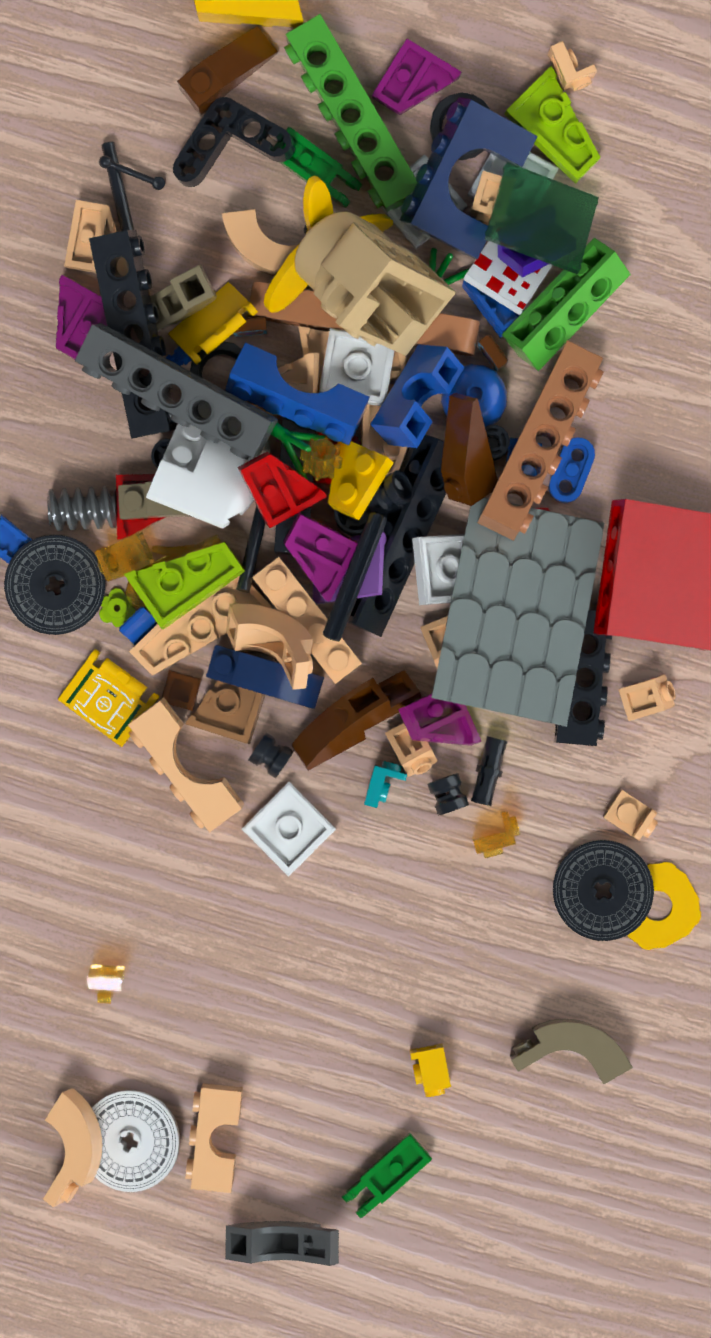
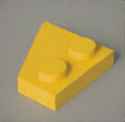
M352 441L350 445L338 442L328 504L334 510L359 520L393 465V462L387 456Z

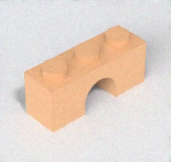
M203 1083L201 1092H194L192 1112H199L197 1126L191 1125L189 1145L195 1146L194 1159H187L185 1179H191V1189L231 1193L236 1154L223 1153L217 1150L212 1143L211 1133L221 1125L238 1126L243 1087Z

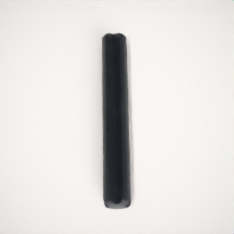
M370 512L323 631L324 637L339 642L342 638L386 525L387 518L384 515L376 512Z

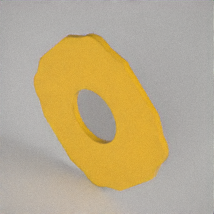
M670 862L647 865L652 875L654 891H662L671 899L672 909L670 914L665 919L659 921L646 917L636 930L627 935L645 950L665 948L689 935L701 919L699 898L686 874Z

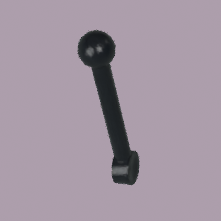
M103 155L99 159V165L102 168L111 167L150 183L155 190H161L165 186V180L162 177L153 178L112 161L108 155Z

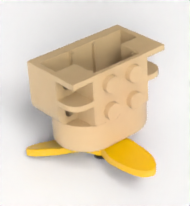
M311 176L306 183L303 196V211L306 222L304 233L306 235L300 244L287 256L271 281L264 296L265 308L271 313L285 309L309 285L314 290L313 294L321 301V308L332 317H338L335 322L356 339L361 337L374 347L378 343L406 356L455 295L456 291L419 257L408 249L392 242L383 233L393 225V220L388 215L371 214L358 217L350 212L333 213L331 195L326 184L318 176Z

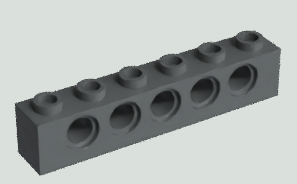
M102 323L92 324L75 359V362L83 365L82 371L97 379H100L101 376L113 382L111 386L115 390L126 395H130L132 392L142 398L141 403L155 411H159L162 408L172 414L170 419L184 427H189L190 424L202 430L200 433L202 437L214 443H218L220 440L231 446L230 452L248 460L249 456L255 458L261 455L278 421L272 415ZM113 352L118 353L122 358V366L119 370L114 369L110 364V356ZM142 368L148 369L152 375V381L149 386L143 385L139 379V373ZM172 384L177 385L181 389L182 396L179 402H174L169 397L168 391ZM201 400L208 402L211 406L212 411L208 419L199 414L198 405ZM231 416L239 419L241 423V431L238 435L233 434L228 429L227 424Z

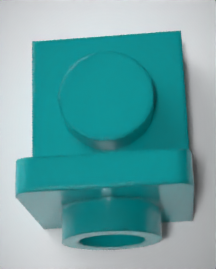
M383 761L381 767L374 765L364 805L377 808L379 801L386 802L390 783L384 782L386 776L406 781L407 774L401 772V765Z

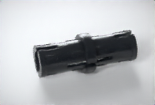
M489 736L486 737L481 764L476 767L478 776L471 798L472 802L492 806L498 777H502L503 771H500L508 741Z

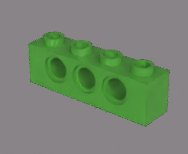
M594 237L507 328L502 336L518 357L539 371L631 274L617 253Z

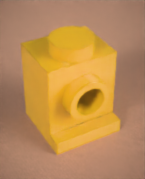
M443 1043L410 1049L411 1060H419V1064L413 1065L416 1085L423 1084L425 1097L445 1094L444 1088H450L451 1084Z

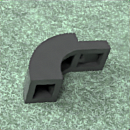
M262 1221L226 1225L225 1260L250 1264L262 1261L292 1260L327 1266L339 1264V1230L320 1227L321 1224L293 1221Z

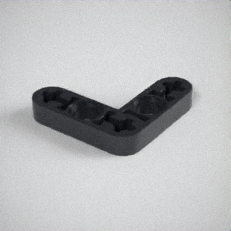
M220 97L210 105L173 164V173L183 186L195 187L205 179L231 137L276 162L289 160L294 155L296 144L292 136L282 127L231 98ZM222 110L226 112L229 110L232 115L230 118H221L219 113ZM214 123L216 127L219 126L222 132L219 133L211 124ZM249 123H260V131L256 136L246 137L244 135V129ZM209 134L215 136V144L212 148L208 150L200 149L199 142L203 136ZM268 135L271 137V139L277 142H281L283 140V142L286 145L285 148L275 149L273 145L266 140ZM196 151V153H197L201 158H204V160L201 161L198 157L195 158V157L193 156V152ZM185 166L190 168L193 166L196 171L193 175L191 173L185 174L183 169Z

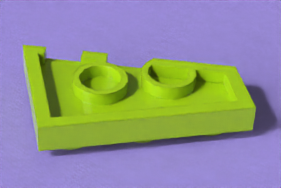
M551 65L505 111L504 115L511 122L538 136L534 144L576 184L601 157L583 123L578 121L570 106L571 101L566 92L562 91L556 79L557 75Z
M223 542L188 553L186 556L167 562H159L153 564L152 567L139 571L134 570L124 575L160 628L164 630L240 576L245 570L228 545Z

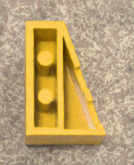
M194 0L199 22L238 25L244 23L257 24L264 27H293V29L303 24L298 0Z

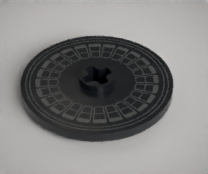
M44 535L25 543L11 558L4 579L5 596L13 614L28 628L49 635L67 634L86 625L98 612L105 594V576L100 561L87 545L65 535ZM51 576H55L57 580L63 579L64 584L60 586L61 591L59 593H54L53 589L47 590L45 588L50 583L49 578Z
M610 840L591 841L575 848L560 863L553 882L554 903L562 920L577 934L597 941L620 939L636 930L646 919L654 897L653 879L645 861L630 847ZM606 882L610 883L609 891L612 896L610 898L603 896L601 899L597 898L596 893L598 890L594 887L595 884L603 885Z

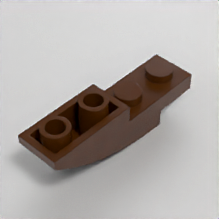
M405 670L377 684L374 678H371L341 697L315 718L291 744L292 748L307 771L366 740L364 731L399 713L398 709L421 699V692Z

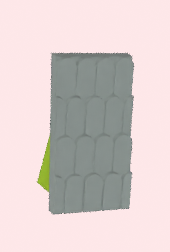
M483 498L473 506H470L432 698L567 727L605 523L530 508L528 513L534 517L526 533L524 534L519 531L513 541L477 523L489 498Z

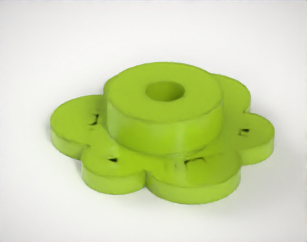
M119 588L111 590L109 597L104 596L101 604L103 608L99 613L100 619L105 623L112 622L115 627H121L124 621H127L136 612L135 608L132 607L135 603L134 598L130 595L125 596L124 591ZM116 605L120 606L119 611H115L114 608Z

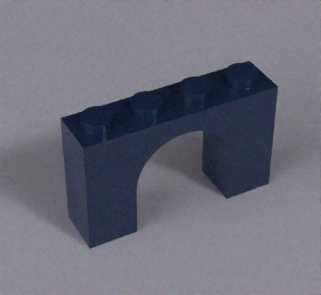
M459 97L457 102H454L448 109L446 114L447 123L442 133H439L432 142L430 158L427 164L422 165L416 176L417 184L412 195H408L401 207L402 215L399 220L464 255L478 259L493 228L466 215L455 206L448 186L452 167L463 154L474 149H483L509 164L523 167L538 136L471 99Z

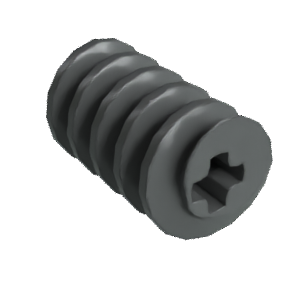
M103 486L100 496H96L93 487H89L87 496L83 497L80 488H76L74 496L69 497L67 489L63 488L60 498H56L53 489H49L47 508L50 527L53 522L56 530L62 531L65 521H67L70 530H76L80 520L83 529L89 530L92 520H94L97 529H102L107 519L110 528H116V489L114 495L110 496L107 487Z

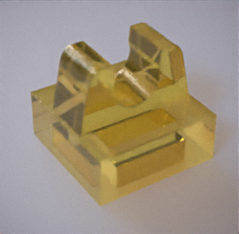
M91 965L88 973L87 989H97V1003L111 1004L114 990L121 991L124 982L125 966Z

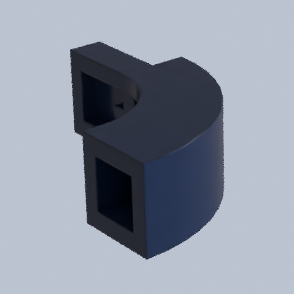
M218 645L214 647L206 677L312 709L316 707L324 677L311 673L308 674L306 688L293 690L281 664Z

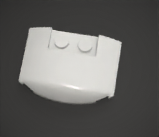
M204 400L200 401L198 405L199 414L208 419L212 411L211 406ZM231 416L227 424L228 429L233 434L238 435L241 431V423L239 419ZM177 424L146 498L223 529L229 525V518L238 513L242 515L254 501L237 468L253 458L249 456L248 460L236 456L230 452L231 446L220 440L218 443H214L200 435L202 430L191 424L189 427ZM269 439L261 454H263L266 451L270 453Z

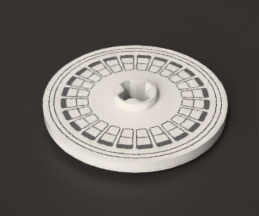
M124 1090L104 1097L92 1107L99 1122L102 1135V1157L95 1176L100 1182L115 1190L137 1192L155 1186L170 1173L179 1155L180 1133L173 1114L163 1102L145 1092ZM131 1132L134 1134L133 1139L138 1141V1145L128 1149L126 1148L127 1142L123 1141L122 1137L128 1136Z

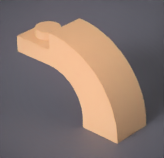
M255 209L222 213L227 236L236 252L248 264L263 273L275 276L287 256L298 246L281 245L266 237L257 223Z
M229 604L226 632L234 650L258 651L275 658L282 665L293 690L306 688L308 674H311L313 670L311 658L313 638L307 629L294 618L272 608L254 604Z
M73 1088L61 1093L45 1119L46 1122L58 1131L65 1148L63 1166L43 1198L52 1207L64 1201L68 1203L76 1194L79 1188L78 1185L83 1187L91 1183L97 1174L102 1157V1135L99 1122L88 1102Z

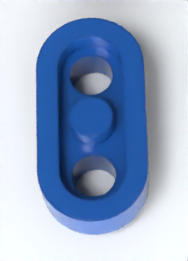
M580 437L571 439L567 447L563 446L559 455L562 459L549 481L551 496L561 503L573 502L580 496L595 459L593 445L588 440ZM576 449L582 451L583 460L574 461L571 457L572 451ZM566 480L570 482V492L564 493L560 490L559 484L561 481Z

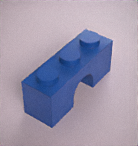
M418 344L370 425L388 445L417 448L433 422L421 406L433 395L449 394L463 372L464 366L448 347Z

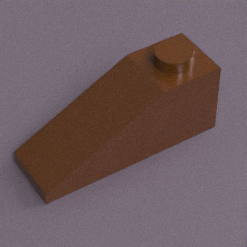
M256 26L201 61L177 81L179 90L201 116L216 99L226 96L277 55L278 51Z
M453 393L449 396L441 473L448 499L469 506H473L492 493L498 479L478 399Z

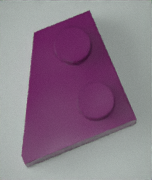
M61 275L59 278L56 349L75 360L92 324L102 323L107 326L101 296Z

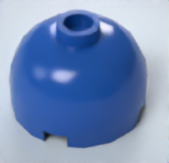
M469 364L464 366V370L449 394H441V404L446 417L449 396L451 394L458 393L477 398L485 427L497 423L507 407L508 393L504 381L494 370L484 365Z

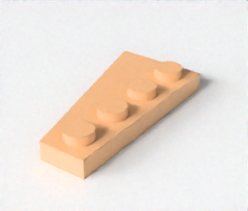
M238 576L164 630L157 624L129 652L154 676L227 634L229 604L242 603L268 608L273 607L252 585L249 593L236 590L239 580Z

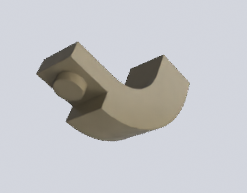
M554 1019L532 1027L538 1040L532 1043L531 1039H527L513 1048L515 1053L510 1055L511 1061L519 1072L552 1052L560 1050L573 1051L584 1056L592 1064L603 1084L633 1068L623 1050L611 1036L595 1025L576 1019Z

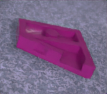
M406 39L373 92L372 99L395 113L402 115L457 81L462 72L411 40Z
M298 513L283 543L323 598L330 602L349 567L358 542Z
M431 693L398 709L412 740L468 746L482 742L466 705L434 699Z

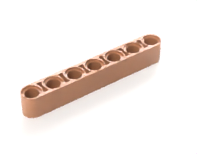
M253 282L249 302L256 308L258 313L254 316L247 313L248 317H264L266 321L308 327L322 331H330V328L344 330L335 322L338 317H332L321 308V301L313 294L314 291L304 289L285 309L271 313L264 306V296L270 283ZM440 313L413 347H417L418 344L445 346L453 354L475 356L480 322Z

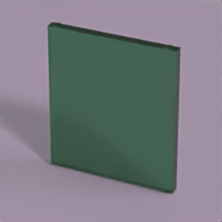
M506 162L503 167L502 177L484 239L578 274L581 270V263L599 197Z

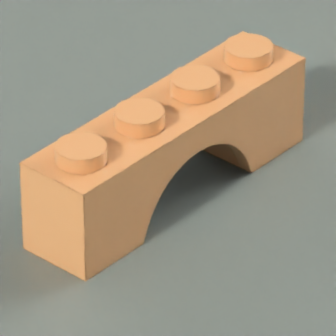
M280 557L276 558L252 577L278 611L294 618L307 629L313 638L311 654L335 685L362 664L343 638L337 642L324 637L323 631L328 619Z
M163 697L128 724L131 728L129 735L139 748L144 746L152 757L149 761L156 772L160 775L165 773L172 784L169 787L174 796L180 802L185 800L192 809L190 816L197 826L201 829L206 827L210 833L241 810L244 802L225 777L214 780L201 779L192 775L183 767L177 755L176 743L184 723Z

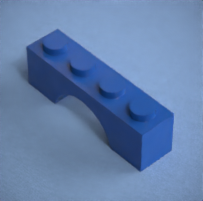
M246 342L229 374L225 391L244 401L264 408L271 414L283 416L301 427L310 428L326 435L333 441L342 442L347 445L351 443L370 398L339 383L332 389L321 393L299 391L290 386L281 377L277 368V356Z

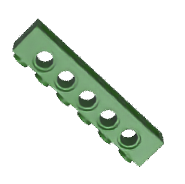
M321 14L286 33L288 45L284 49L293 65L299 62L305 73L301 75V78L310 94L314 91L317 92L322 101L317 105L327 122L333 120L339 131L335 132L334 135L343 151L349 148L355 160L351 164L360 180L365 177L367 178L372 189L368 190V194L377 209L383 206L386 212H389L401 206L408 195H412L417 184L416 177ZM314 52H322L327 56L325 62L321 65H313L308 59ZM337 80L344 86L339 93L330 94L325 90L327 83ZM348 109H355L360 113V117L354 123H347L342 119V114ZM364 138H373L377 142L376 148L370 152L360 150L358 145ZM387 166L394 171L391 179L381 181L376 178L375 172L378 168Z

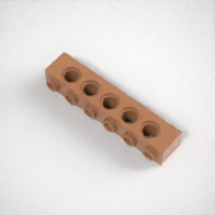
M568 340L566 341L477 522L478 524L513 541L519 531L524 534L526 533L534 517L528 512L533 502L538 505L540 504L548 486L542 483L547 473L554 475L562 457L557 455L561 444L566 447L569 445L576 431V428L572 427L571 424L575 416L582 418L590 402L589 399L585 398L589 387L596 389L604 371L598 369L603 360L602 357ZM572 379L576 381L579 389H569L566 387L564 380ZM550 408H560L564 412L565 418H555L551 414ZM544 436L548 438L551 442V447H541L536 442V437ZM521 466H533L537 471V476L529 477L525 475ZM507 495H519L523 500V505H512L508 501Z

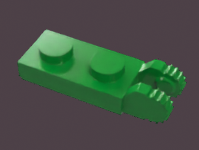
M288 126L286 131L294 139L296 150L289 160L279 163L306 183L311 176H318L326 184L331 199L346 208L350 200L342 192L333 188L331 183L337 176L349 188L356 191L360 190L363 186L362 183L345 171L342 164ZM282 140L277 142L274 148L284 149L286 145Z
M408 1133L360 1176V1180L353 1184L342 1195V1198L346 1203L352 1201L367 1187L373 1193V1196L363 1202L355 1212L359 1218H363L380 1202L383 1204L432 1160V1156L411 1133Z

